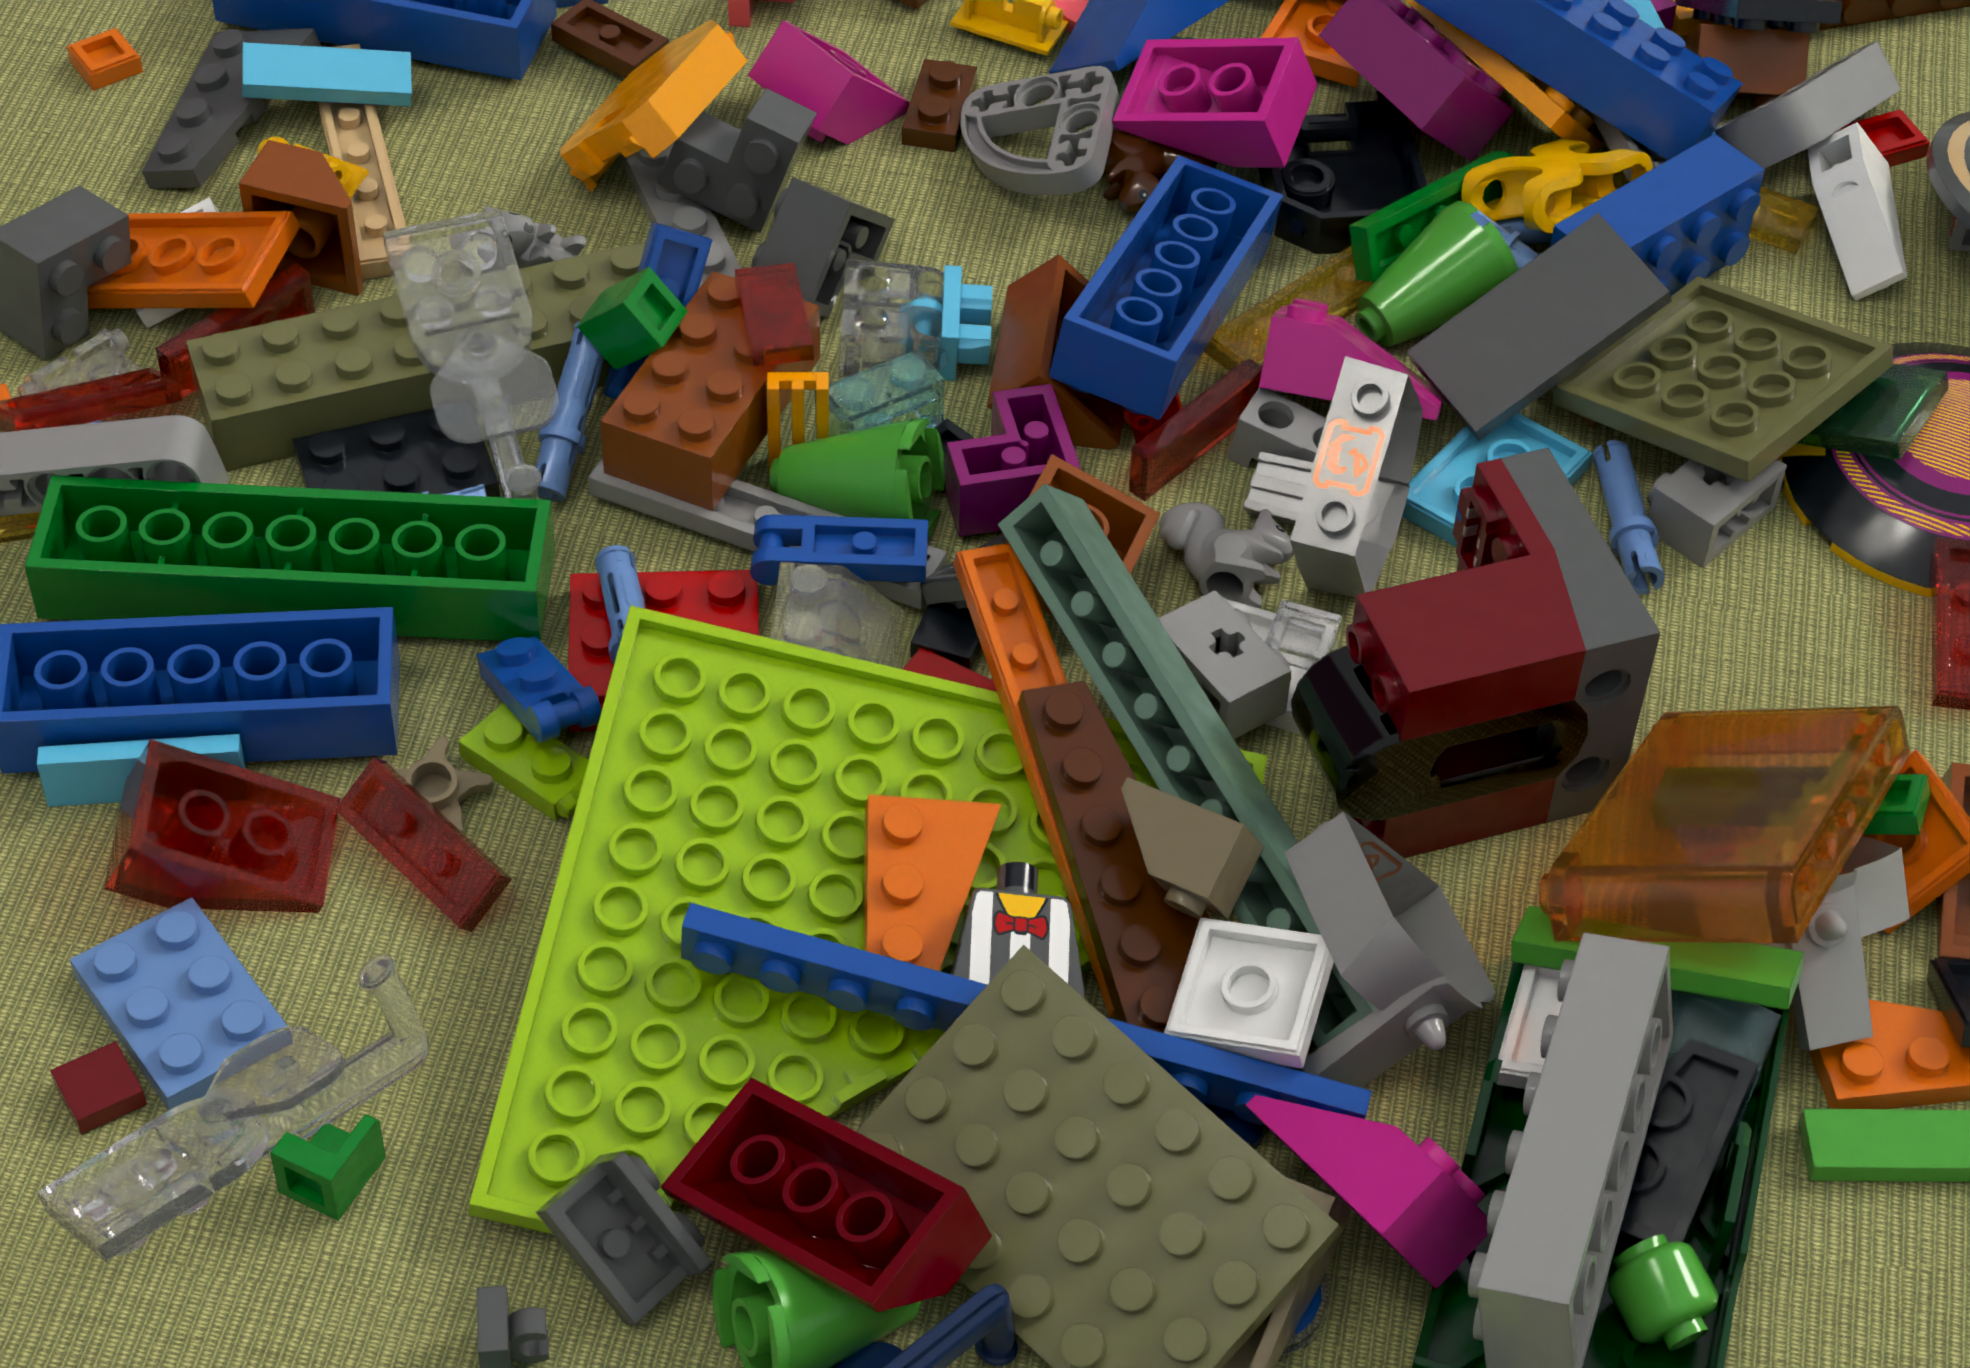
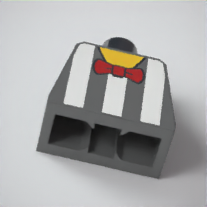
M1009 862L1001 865L997 870V889L979 888L973 890L962 923L950 974L988 985L1024 944L1084 998L1083 979L1070 902L1060 896L1037 894L1038 870L1035 866L1024 862Z

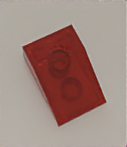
M150 739L125 781L104 889L166 908H171L192 897L201 909L319 913L324 905L340 798Z

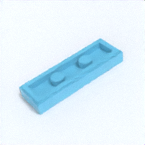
M243 42L242 97L411 106V52Z
M240 734L38 747L37 767L48 807L247 794L248 776Z

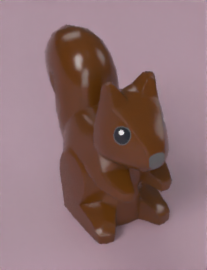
M1114 127L1102 175L1103 177L1108 174L1105 177V182L1110 184L1104 193V198L1109 201L1119 198V206L1122 210L1137 214L1178 155L1214 169L1218 162L1117 130Z

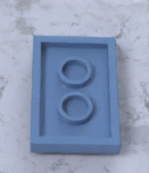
M192 897L70 959L74 977L171 1114L295 1049L293 1034L290 1028Z

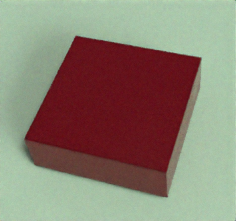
M116 1041L50 1070L54 1086L80 1134H84L147 1105L144 1091Z

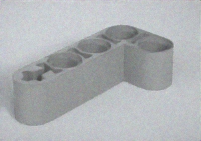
M1874 41L1838 59L1777 98L1726 122L1714 131L1716 135L1758 165L1767 168L1826 139L1900 91L1901 87L1879 42Z
M169 415L0 432V516L41 512L51 475L218 484L230 483L227 471L209 432L203 424L187 416Z

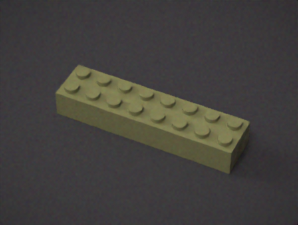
M646 241L187 340L186 344L196 396L207 431L213 440L226 471L295 456L292 441L294 438L470 401L474 415L554 398L571 345L570 342L575 323L581 321L603 290L638 272ZM605 358L597 388L605 386L611 366Z

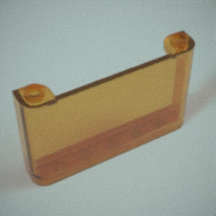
M1898 706L1664 712L1555 860L1550 872L1545 873L1541 878L1539 886L1540 906L1544 914L1550 916L1554 940L1581 941L1584 932L1640 942L1798 943L1910 755L1906 726L1901 709Z

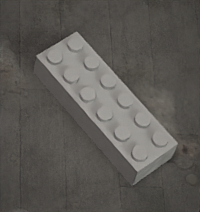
M1583 932L1575 960L1565 959L1563 961L1557 991L1558 1001L1562 1002L1558 1016L1548 1015L1546 1017L1542 1031L1540 1052L1541 1057L1545 1058L1542 1072H1530L1526 1082L1523 1113L1528 1118L1524 1132L1513 1130L1507 1146L1505 1172L1510 1175L1506 1192L1495 1190L1490 1201L1487 1233L1492 1235L1488 1252L1477 1251L1475 1253L1469 1273L1468 1295L1478 1299L1474 1317L1473 1337L1475 1340L1483 1341L1486 1368L1583 1367L1673 1038L1669 946Z

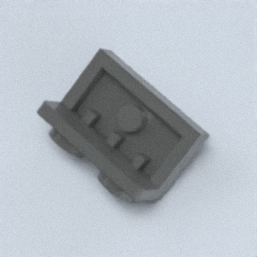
M621 1151L599 1155L536 1213L626 1325L638 1323L687 1276L702 1275L712 1265V1261L701 1248L705 1244V1240L697 1226L681 1212L675 1211L673 1213L656 1192L660 1188V1183L651 1168L637 1156H628Z

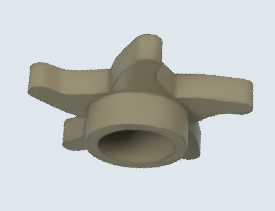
M439 737L425 757L414 762L409 769H397L389 763H382L379 767L381 778L393 791L404 798L399 813L387 821L388 831L393 835H397L415 828L430 819L446 827L453 841H461L464 837L460 803L475 792L491 791L493 789L491 775L467 770H455L454 766L446 759L450 750L449 741L446 737Z

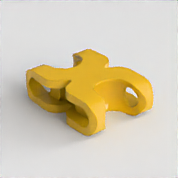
M1558 139L1533 147L1530 150V156L1500 158L1472 168L1464 176L1461 200L1473 205L1493 221L1524 217V226L1527 229L1553 233L1554 225L1617 190L1613 183V173L1631 168V182L1652 170L1653 163L1650 156L1645 152L1617 149L1602 153H1590V146L1586 142ZM1493 180L1499 181L1503 189L1502 197L1484 203L1482 198L1484 189Z

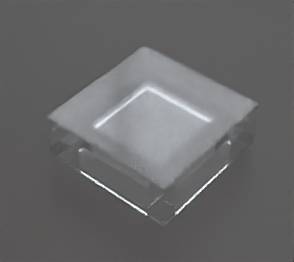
M1282 599L1265 643L1271 649L1278 650L1290 666L1308 670L1313 663L1333 651L1340 633L1342 616Z

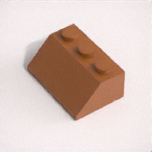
M1058 254L1008 285L987 407L992 410L993 392L1052 384L1073 446L1111 450L1120 445L1124 407L1091 393L1078 392L1068 384L1048 377L1063 318L1089 283L1082 274Z

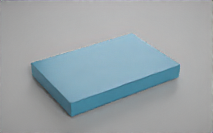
M1520 413L1515 414L1480 441L1465 426L1410 480V488L1402 517L1457 547V541L1452 533L1460 489L1473 486L1477 463L1549 448L1568 481L1573 485L1590 468L1593 452Z

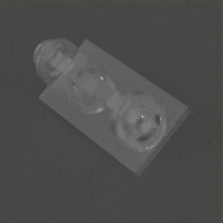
M118 328L112 331L102 329L97 332L95 337L73 349L74 362L70 363L67 358L61 356L38 371L26 374L24 376V383L17 388L19 395L12 398L14 406L37 425H63L144 376L145 372L124 355V351L130 348L126 335Z

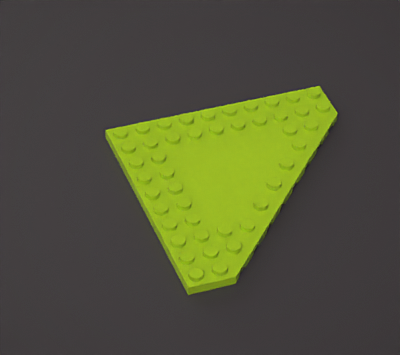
M630 605L471 1195L468 1215L553 1234L536 1211L599 1155L621 1151L628 1156H637L651 1168L660 1183V1188L656 1192L672 1211L683 1204L667 1196L661 1189V1185L751 1077L832 1119L906 1076L945 1031L935 1028L924 1031L914 1030L901 1025L894 1017L866 1009L859 1012L845 1011L830 1004L826 998L798 990L793 993H781L767 988L758 979L733 972L718 975L703 971L696 967L692 961L681 958L682 924L689 904L694 903L863 950L865 805L868 794L1001 804L940 972L947 974L951 972L962 923L973 890L979 888L997 889V870L1001 865L1009 862H1024L1035 866L1038 870L1037 894L1060 896L1069 901L998 693L988 689ZM1104 717L1137 781L1160 790L1118 720ZM1240 749L1263 785L1267 755ZM1072 911L1081 973H1084L1091 969L1092 966Z

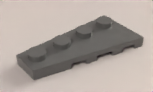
M230 29L223 32H215L142 170L149 189L201 187L239 143L235 134L238 129L251 122L256 123L267 110L264 98L242 97L243 42L320 47L321 44L315 29L257 31Z

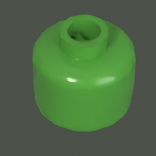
M1660 1234L1633 1245L1613 1260L1617 1270L1609 1279L1608 1292L1629 1332L1636 1341L1653 1344L1664 1340L1669 1351H1673L1694 1342L1709 1331L1703 1319L1716 1308L1719 1296L1696 1252L1689 1244L1680 1241L1668 1242L1666 1236Z

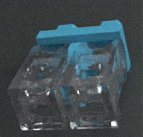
M846 259L838 378L862 379V368L902 369L915 376H930L938 372V380L955 381L957 363L989 365L991 326L987 325H990L993 286L961 284L962 266L945 265L943 273L937 268L929 266Z

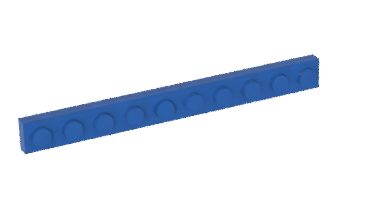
M694 903L689 904L682 924L681 958L692 961L696 967L703 971L718 975L729 972L758 979L767 988L781 993H793L798 990L826 998L830 1004L845 1011L859 1012L866 1009L894 1017L901 1025L914 1030L924 1031L935 1028L946 1032L987 986L984 983ZM1107 1018L1201 1103L1234 1111L1237 1117L1246 1122L1265 1125L1246 1106L1255 1095L1362 1119L1366 1117L1371 1090Z

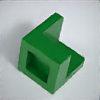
M649 266L603 290L577 327L613 368L620 369L663 348L688 311Z
M367 1114L362 1117L351 1133L331 1124H324L310 1142L286 1131L270 1152L278 1193L337 1221L340 1220L386 1158L380 1120Z

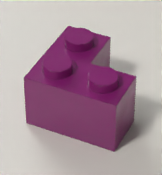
M1052 384L993 392L991 436L947 442L945 494L959 537L1001 531L998 523L1029 497L1051 454L1081 470Z

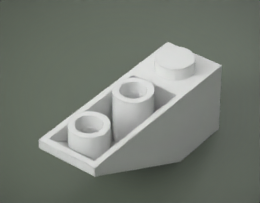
M1858 122L1807 148L1812 185L1851 296L1855 301L1907 278L1889 163Z

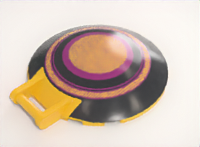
M1924 342L1889 344L1893 346V366L1778 458L1779 461L1787 465L1783 478L1785 482L1783 494L1803 525L1807 526L1813 523L1821 533L1832 541L1830 550L1853 567L1875 579L1915 594L1945 601L1970 604V347Z

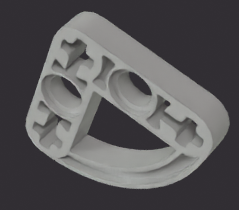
M1091 66L988 85L974 91L966 98L961 111V131L978 169L995 184L1015 192L1031 195L1077 193L1095 185L1104 173L1114 130L1112 119L1120 103V92L1110 70L1102 66ZM1092 125L1091 127L1087 128L1086 130L1077 132V131H1079L1080 129H1082V128H1084V127H1087V126ZM1055 126L1047 159L1018 156L1001 149L991 141L992 137Z

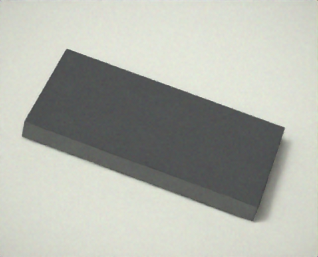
M1597 213L1414 345L1407 353L1410 361L1477 440L1480 441L1665 307L1672 299L1670 291L1603 217Z

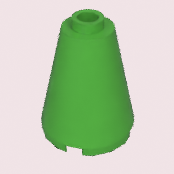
M1458 200L1443 208L1358 299L1359 312L1356 314V322L1361 332L1373 342L1379 341L1384 346L1391 347L1435 331L1517 272L1519 269L1513 254L1497 228L1491 222L1481 227L1470 216L1478 211V209L1469 203Z
M914 418L789 445L782 450L779 458H775L772 461L770 486L772 491L777 494L844 517L928 520L929 539L937 527L941 510L930 509L933 491H944L945 484L944 453L940 434L937 428H926L930 420Z
M744 1250L726 1254L722 1260L729 1264L728 1267L715 1270L713 1278V1310L717 1334L722 1349L735 1345L740 1360L744 1367L740 1368H830L872 1342L880 1340L915 1320L919 1313L920 1303L923 1302L919 1301L877 1313L766 1250Z

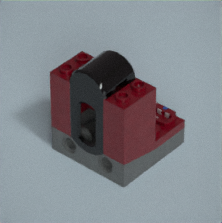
M1549 448L1477 463L1473 486L1460 489L1452 533L1457 541L1456 554L1459 560L1457 572L1358 594L1353 622L1346 627L1347 645L1327 653L1313 663L1299 680L1291 700L1292 717L1338 807L1403 858L1616 806L1618 803L1661 632Z

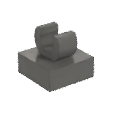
M507 1285L478 1287L477 1332L480 1368H513V1359L523 1363H538L549 1360L546 1309L529 1307L519 1309L510 1314Z

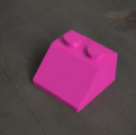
M785 20L781 22L748 74L750 78L764 89L767 88L816 112L817 115L808 135L819 142H823L829 136L848 145L906 114L910 101L844 50Z

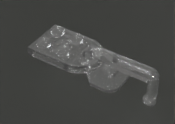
M501 208L383 232L385 250L413 348L422 364L436 375L430 384V396L440 429L447 437L459 443L470 444L487 440L503 496L505 498L538 499V486L542 481L541 472L537 467L524 463L516 434L537 430L548 425L558 412L559 395L549 363L543 357L529 351L533 335L532 312Z
M382 954L372 958L363 966L358 975L359 985L363 989L371 990L376 997L389 1026V1033L344 1060L338 1048L302 1026L282 1027L264 1034L222 1062L204 1097L188 1101L168 1110L37 1191L47 1214L105 1262L115 1256L131 1253L141 1247L151 1233L178 1216L191 1214L204 1207L214 1193L238 1179L258 1160L271 1158L270 1152L286 1131L305 1140L315 1134L322 1125L334 1122L417 1069L428 1055V1037L403 980L394 969L392 957Z

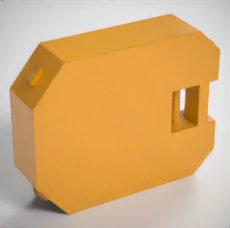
M711 19L665 45L633 70L560 148L561 157L571 167L569 173L580 179L592 192L597 186V180L620 156V152L626 158L644 148L650 157L654 159L675 142L748 61L736 47L733 34L729 30L725 33L719 24Z

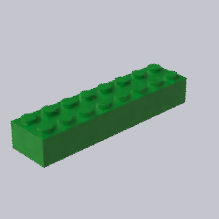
M51 475L25 563V571L37 618L102 620L393 607L397 636L505 641L515 637L530 638L536 636L541 641L555 557L551 500Z

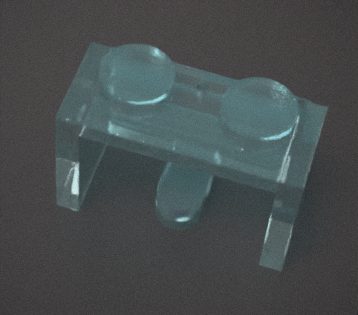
M917 349L829 384V437L893 423L891 419L910 411H914L918 418L930 420L926 428H936L944 421L945 379L924 354ZM815 390V440H817L816 390Z

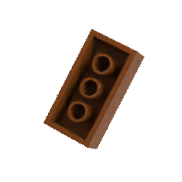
M715 271L710 273L686 305L687 314L664 347L648 356L600 420L605 474L711 511L716 508L768 433L767 372H811L820 359L819 305ZM780 389V415L792 399V389Z

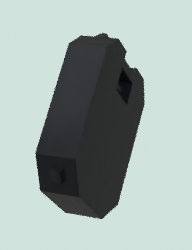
M1377 90L1375 101L1345 102L1344 113L1305 115L1287 163L1297 159H1313L1322 162L1332 170L1335 176L1333 196L1330 203L1325 207L1316 210L1287 197L1280 172L1281 168H1258L1262 187L1284 195L1273 229L1275 236L1314 254L1352 252L1349 225L1427 186L1407 116ZM1345 141L1348 150L1310 152L1308 144Z

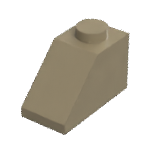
M1127 777L1121 791L1148 874L1167 892L1164 902L1174 909L1197 919H1200L1206 910L1228 920L1264 846L1244 824Z

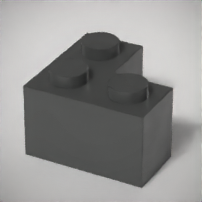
M767 88L747 116L742 130L702 112L674 142L658 184L761 233L774 212L775 203L779 195L786 188L817 113Z
M792 177L789 187L781 192L775 203V220L766 241L757 248L753 256L751 265L753 273L749 283L819 305L820 315L829 318L850 266L854 265L872 272L874 271L895 219L837 193Z
M79 185L1 226L0 331L44 359L90 335L87 287L131 264L129 215Z

